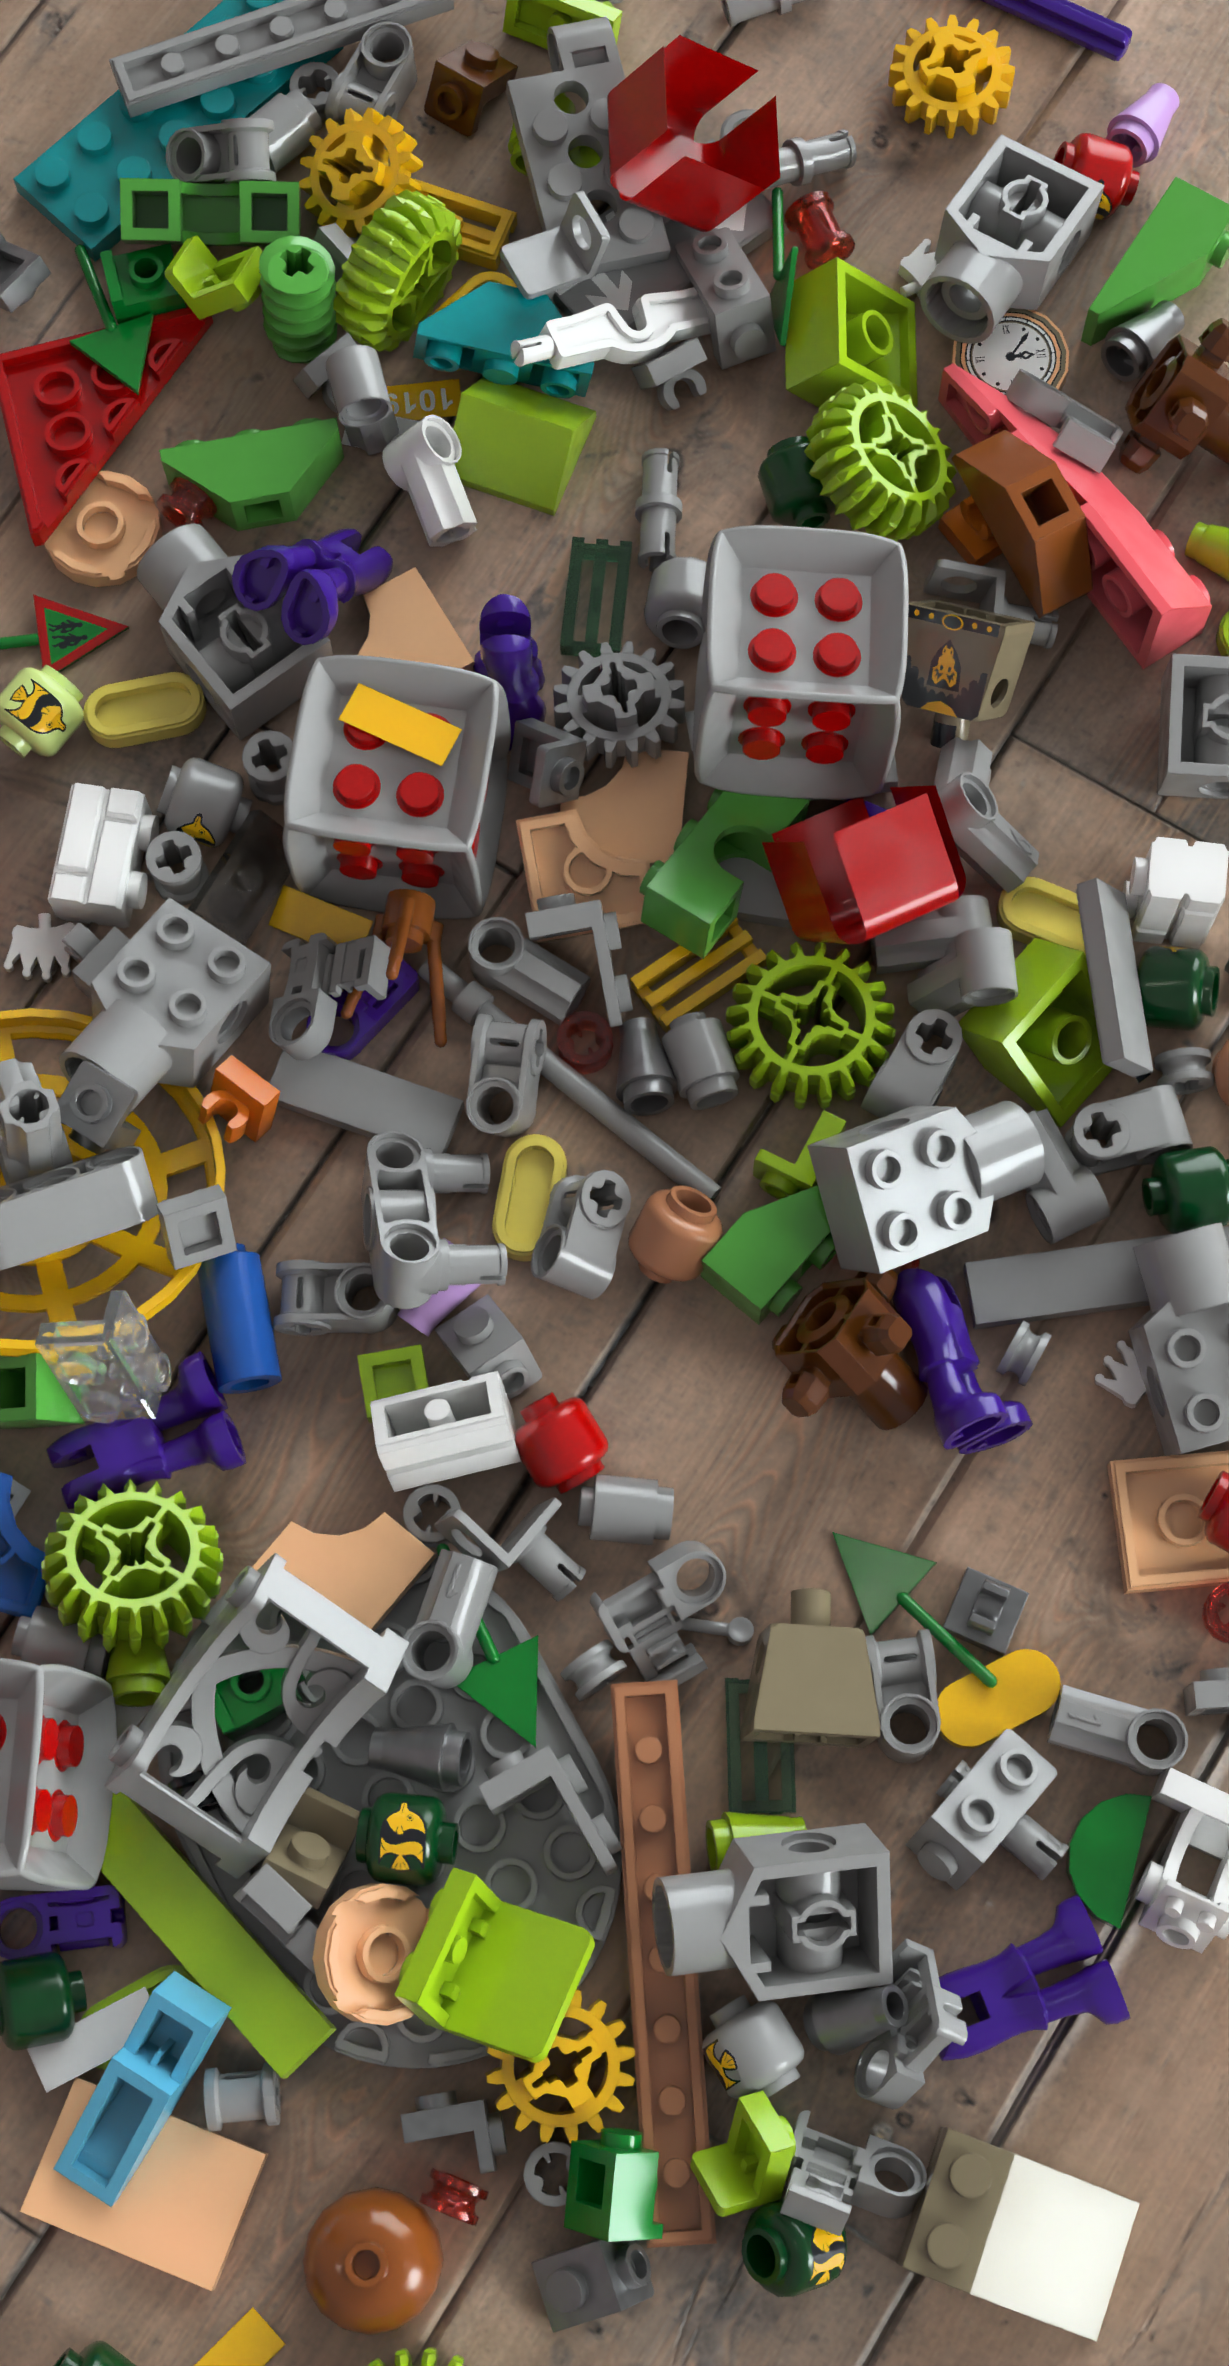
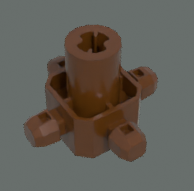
M1224 318L1212 322L1198 338L1201 343L1200 346H1197L1180 334L1169 340L1133 388L1125 406L1133 430H1130L1120 446L1118 456L1120 462L1125 467L1140 474L1148 470L1161 456L1160 447L1181 460L1191 454L1197 445L1229 465V368L1223 363H1229V322Z
M893 1269L881 1274L859 1271L854 1279L822 1283L804 1297L788 1323L779 1329L772 1340V1349L775 1351V1356L791 1372L783 1388L782 1404L792 1415L796 1417H809L818 1412L828 1398L850 1397L879 1429L889 1430L907 1422L923 1405L927 1397L928 1387L919 1380V1376L898 1354L905 1348L912 1337V1328L889 1304L897 1289L898 1275Z

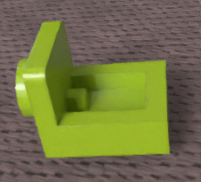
M193 236L185 240L166 268L165 277L199 320L231 308L234 312H239L251 305L261 293V288L259 287L261 277L259 261L263 251L259 246H255L218 261L198 236Z
M823 1110L795 1164L767 1150L760 1149L754 1159L753 1176L761 1180L759 1186L777 1199H782L817 1186L818 1183L807 1145L844 1132L847 1121Z
M763 2090L738 2098L727 2143L695 2152L690 2163V2168L718 2216L725 2217L781 2199L792 2157L796 2152V2141L792 2127L784 2116H778Z

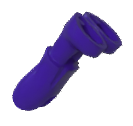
M347 528L334 531L317 541L302 539L293 546L267 545L244 554L234 566L232 584L237 599L244 607L254 611L265 610L275 606L285 595L281 610V621L284 630L294 642L309 645L326 638L333 630L338 620V601L344 604L352 597L369 593L385 583L392 572L393 559L380 546H374L358 554L357 551L361 544L362 535L356 529Z
M500 594L491 598L482 609L479 621L480 650L475 655L473 670L499 682L506 693L511 727L510 751L512 750L516 721L534 718L541 722L545 721L546 706L537 693L543 688L545 677L541 661L538 658V645L530 636L531 616L529 610L516 596Z
M919 1268L906 1269L898 1274L897 1289L892 1297L896 1312L912 1328L910 1341L918 1358L919 1380L928 1383L934 1412V1425L945 1449L957 1447L960 1454L975 1453L1005 1444L1029 1430L1033 1423L1022 1403L1011 1400L1002 1401L996 1393L983 1392L974 1373L978 1369L977 1366L980 1364V1361L970 1340L960 1301L949 1281Z
M201 1351L187 1356L180 1362L178 1367V1385L165 1395L146 1404L138 1401L119 1415L73 1430L57 1439L46 1449L53 1468H65L93 1457L96 1458L99 1469L82 1475L61 1488L62 1496L68 1509H74V1503L77 1501L79 1494L95 1502L98 1501V1491L103 1483L114 1494L123 1493V1488L129 1479L132 1480L135 1486L152 1480L171 1479L172 1472L196 1465L210 1463L225 1471L246 1464L245 1452L237 1428L229 1414L224 1411L228 1409L226 1399L223 1393L218 1392L215 1374ZM210 1416L194 1430L168 1442L165 1441L162 1433L163 1430Z
M1078 1894L1065 1899L1056 1906L1054 1924L1037 1938L1018 1947L1010 1943L997 1956L951 1971L939 1977L941 1988L959 1995L961 1999L969 1996L979 2020L978 2023L968 2026L966 2023L968 2035L965 2044L962 2046L951 2042L939 2053L941 2061L958 2060L977 2055L1027 2031L1048 2030V2023L1067 2016L1089 2013L1106 2025L1118 2024L1130 2019L1122 1992L1107 1959L1087 1966L1079 1972L1040 1989L1035 1976L1103 1953L1099 1937Z

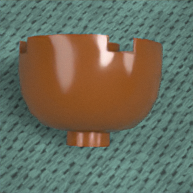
M380 2187L348 2192L327 2206L308 2232L302 2259L307 2291L321 2314L344 2330L366 2335L398 2330L421 2314L438 2287L444 2261L439 2231L425 2208L400 2192Z

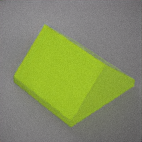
M484 377L462 392L454 424V431L460 440L462 448L461 458L455 463L462 485L555 516L597 417L596 411L517 384L501 385L488 381Z

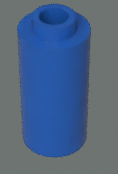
M236 1243L237 1251L203 1261L197 1272L218 1392L223 1394L255 1392L272 1387L282 1381L260 1255L255 1252L246 1251L245 1245Z

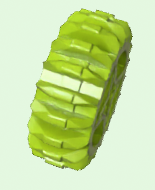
M406 189L398 194V196L393 195L390 197L384 209L378 208L375 210L371 222L367 226H362V233L355 244L351 245L352 251L348 260L341 265L343 274L336 283L335 291L338 294L333 304V309L336 311V322L355 341L362 345L371 346L379 352L383 350L391 352L399 346L401 341H409L412 333L418 328L419 323L433 312L438 300L444 297L443 291L447 283L453 278L451 273L453 266L459 260V252L457 250L462 244V235L460 234L461 221L455 218V213L446 209L444 203L431 195L425 196L417 190L411 192Z
M869 380L863 385L854 382L849 387L842 388L819 407V411L813 416L812 425L805 432L810 444L804 452L815 463L809 474L821 481L823 489L820 496L830 497L836 505L835 515L844 513L849 518L853 531L864 527L869 534L883 536L894 541L899 539L909 540L914 535L919 536L942 518L943 512L950 507L949 499L956 492L951 480L957 471L946 460L952 450L950 447L943 445L938 437L942 429L932 427L926 419L927 410L918 411L913 406L910 394L898 397L895 388L891 384L880 388L873 380Z
M795 941L794 944L790 945L788 960H784L778 952L771 949L766 954L768 970L752 963L746 970V978L749 984L737 983L733 988L732 998L738 1004L726 1009V1022L734 1026V1028L727 1032L726 1037L731 1048L740 1049L734 1056L737 1069L746 1070L755 1067L749 1078V1084L753 1089L762 1087L768 1081L772 1082L770 1099L774 1103L779 1102L783 1098L786 1090L795 1093L794 1106L798 1110L805 1107L808 1094H817L818 1104L825 1110L831 1106L832 1090H836L843 1099L849 1102L855 1097L854 1081L870 1087L876 1076L872 1066L881 1067L887 1058L889 1059L890 1054L883 1046L894 1043L896 1030L886 1024L894 1018L893 1003L880 1001L885 996L887 989L884 980L866 983L871 973V966L868 961L858 964L853 969L848 967L851 953L847 947L838 952L835 960L826 957L827 948L823 942L815 945L812 956H804L802 946ZM797 986H815L811 992L802 996H793L783 992ZM837 994L843 997L856 1012L862 1034L849 1029V1022L835 1013L833 1004ZM822 1006L820 1025H815L810 1033L807 1032L802 1043L799 1045L800 1025H806L810 1018L814 1019L819 1007ZM759 1017L773 1022L772 1029L779 1031L786 1037L788 1041L787 1050L783 1058L774 1052L765 1041L759 1027ZM827 1054L839 1058L841 1054L845 1055L843 1058L830 1064L804 1066L815 1055Z
M131 1479L124 1486L123 1493L114 1494L103 1483L98 1491V1501L95 1502L79 1494L77 1501L74 1503V1513L60 1511L59 1518L56 1520V1532L48 1533V1537L45 1540L46 1556H44L45 1560L41 1562L42 1579L46 1583V1599L50 1606L58 1607V1619L62 1622L63 1627L78 1623V1636L81 1637L83 1643L99 1633L102 1635V1645L108 1653L117 1644L118 1640L129 1641L130 1649L136 1655L142 1647V1640L152 1638L154 1643L163 1650L169 1641V1630L187 1638L192 1630V1618L205 1620L210 1612V1599H216L220 1592L221 1577L219 1573L223 1570L224 1558L223 1553L220 1552L221 1548H218L219 1535L214 1525H205L206 1514L203 1512L202 1506L186 1509V1498L182 1490L166 1499L162 1497V1488L157 1481L149 1488L147 1493L137 1492V1488ZM166 1544L176 1550L186 1565L183 1573L172 1568L171 1560L163 1555V1548ZM83 1559L95 1564V1572L102 1576V1584L98 1589L90 1584L81 1573L79 1567Z

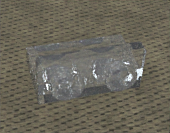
M112 1290L110 1292L103 1320L47 1322L40 1325L35 1346L83 1421L111 1423L116 1420L156 1418L162 1393L168 1390L171 1383V1363L167 1354L160 1350L148 1329L145 1316L138 1312L126 1290Z

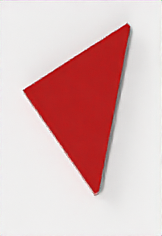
M190 307L154 315L139 395L70 345V340L102 329L0 354V406L27 523L35 547L44 545L213 324L212 316L199 320Z

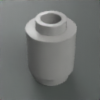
M294 89L286 95L278 93L249 117L266 118L274 121V131L269 133L270 170L275 173L279 172L311 145L310 137L322 128L320 116L314 106L302 93Z
M692 1012L674 1019L669 1024L671 1030L662 1037L661 1042L676 1078L680 1097L688 1099L693 1110L714 1108L735 1098L739 1093L736 1081L739 1079L740 1074L721 1020L714 1017L706 1018L704 1012Z
M596 1474L593 1487L581 1486L578 1525L590 1526L589 1540L652 1545L654 1539L669 1540L673 1518L674 1488L659 1487L658 1480Z
M39 1605L35 1608L32 1618L27 1616L20 1617L11 1649V1654L20 1656L21 1661L37 1665H66L97 1675L103 1679L110 1657V1652L108 1653L102 1645L101 1634L98 1633L83 1643L81 1637L78 1636V1623L63 1627L62 1622L58 1619V1610Z

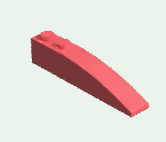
M952 363L943 368L938 400L972 445L1003 430H1007L1056 462L1086 517L1093 590L1086 595L1142 669H1145L1202 634L1212 608L1209 593L1202 581L1195 575H1188L1176 560L1173 546L1168 537L1159 529L1153 530L1142 514L1102 472L1098 473L1054 447L1053 443L1059 435L1055 430L1008 400L1007 395L958 365Z

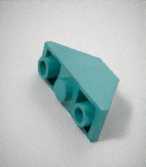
M491 281L421 321L418 325L413 358L424 360L429 367L436 370L452 372L460 368L482 373L485 379L496 384L512 385L516 382L534 385L540 387L544 393L557 398H571L574 395L585 397L594 369V362L556 370L552 367L549 359L526 364L522 367L515 365L514 361L516 358L512 359L511 356L512 342L514 340L539 336L547 321L562 318V315L546 294L533 299H526L519 288Z

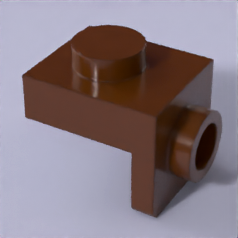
M470 40L436 60L424 111L432 118L469 137L477 132L484 104L506 91L507 81L515 80L518 66L501 57L498 50L493 46Z

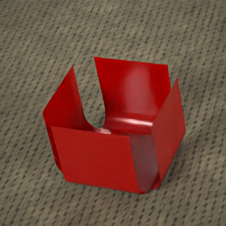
M679 35L665 48L664 46L613 88L607 95L610 183L615 189L619 190L620 198L704 233L714 229L780 179L776 96L719 141L713 143L694 142L695 130L701 118L759 70Z
M936 785L890 787L896 806L870 818L863 798L853 799L773 833L774 842H762L789 922L797 937L808 942L863 943L951 904L963 894L966 886V875Z

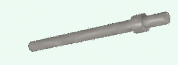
M427 959L420 967L418 976L430 984ZM442 963L444 995L453 1003L451 1010L470 1026L475 1024L476 1018L481 1013L491 1014L495 1021L517 1023L493 1004L495 997L476 981L468 984ZM502 1042L505 1046L517 1047L519 1045ZM546 1047L545 1060L540 1072L542 1076L677 1185L689 1186L699 1190L712 1201L717 1197L722 1187Z

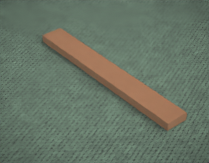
M663 1680L610 1684L620 1842L623 1848L621 1850L639 2132L643 2133L642 2147L659 2152L658 2186L655 2194L653 2221L663 2224L662 2239L646 2240L647 2248L715 2244L717 2241L714 2209L690 2168L692 2155L697 2151L710 2148L698 1973L670 1977L665 1974L657 1950L652 1914V1891L656 1877L691 1873L678 1681Z

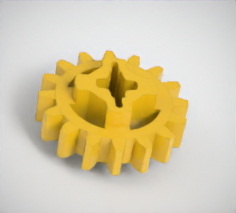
M952 14L949 15L947 26L939 27L932 17L926 19L924 34L913 28L908 29L905 45H895L888 79V86L893 88V106L906 105L904 120L909 124L918 118H922L925 120L924 133L928 135L934 131L937 125L943 126L945 134L949 139H953L956 127L964 126L971 136L977 134L979 119L993 125L997 120L998 108L1006 109L1009 104L1015 75V66L1009 65L1010 47L1001 46L996 48L999 32L994 29L984 35L978 33L979 20L975 18L968 23L966 28L958 26L956 15ZM989 81V83L983 90L984 83Z
M369 107L363 117L352 108L346 109L344 124L342 125L328 118L325 124L329 134L324 139L312 135L309 139L312 146L317 149L314 157H301L300 164L310 170V176L299 181L300 189L311 195L304 204L306 210L319 217L317 223L321 226L336 223L348 237L356 238L358 233H362V226H367L371 222L375 210L378 208L384 209L390 197L393 195L398 196V194L406 189L411 192L416 190L420 192L422 187L411 179V173L423 168V161L411 153L417 146L416 140L404 132V126L391 116L387 115L384 117L375 109Z
M576 1989L565 2017L577 2019L587 2024L590 2028L586 2031H581L575 2036L557 2033L551 2049L558 2047L565 2055L573 2051L577 2052L578 2057L570 2063V2068L574 2075L569 2080L562 2082L556 2074L544 2078L542 2072L550 2065L548 2057L537 2063L530 2062L529 2066L515 2077V2056L486 2047L488 2054L501 2059V2067L494 2068L485 2073L486 2081L490 2084H504L506 2088L494 2101L499 2111L509 2109L514 2105L519 2109L513 2126L520 2132L528 2127L532 2120L538 2122L539 2139L541 2142L548 2143L553 2135L554 2128L563 2127L567 2139L572 2143V2140H578V2124L587 2121L592 2129L600 2133L604 2127L598 2113L604 2107L621 2113L624 2108L620 2100L613 2094L616 2086H633L635 2081L633 2076L620 2070V2062L635 2056V2050L632 2046L616 2045L615 2038L626 2028L624 2022L621 2019H616L604 2024L601 2018L605 2013L607 2004L600 1998L594 2001L587 2010L582 2008V1996L579 1989ZM605 2052V2074L599 2089L593 2095L587 2085L591 2064ZM547 2093L565 2097L573 2110L563 2112L548 2111L537 2107L530 2101L536 2100Z

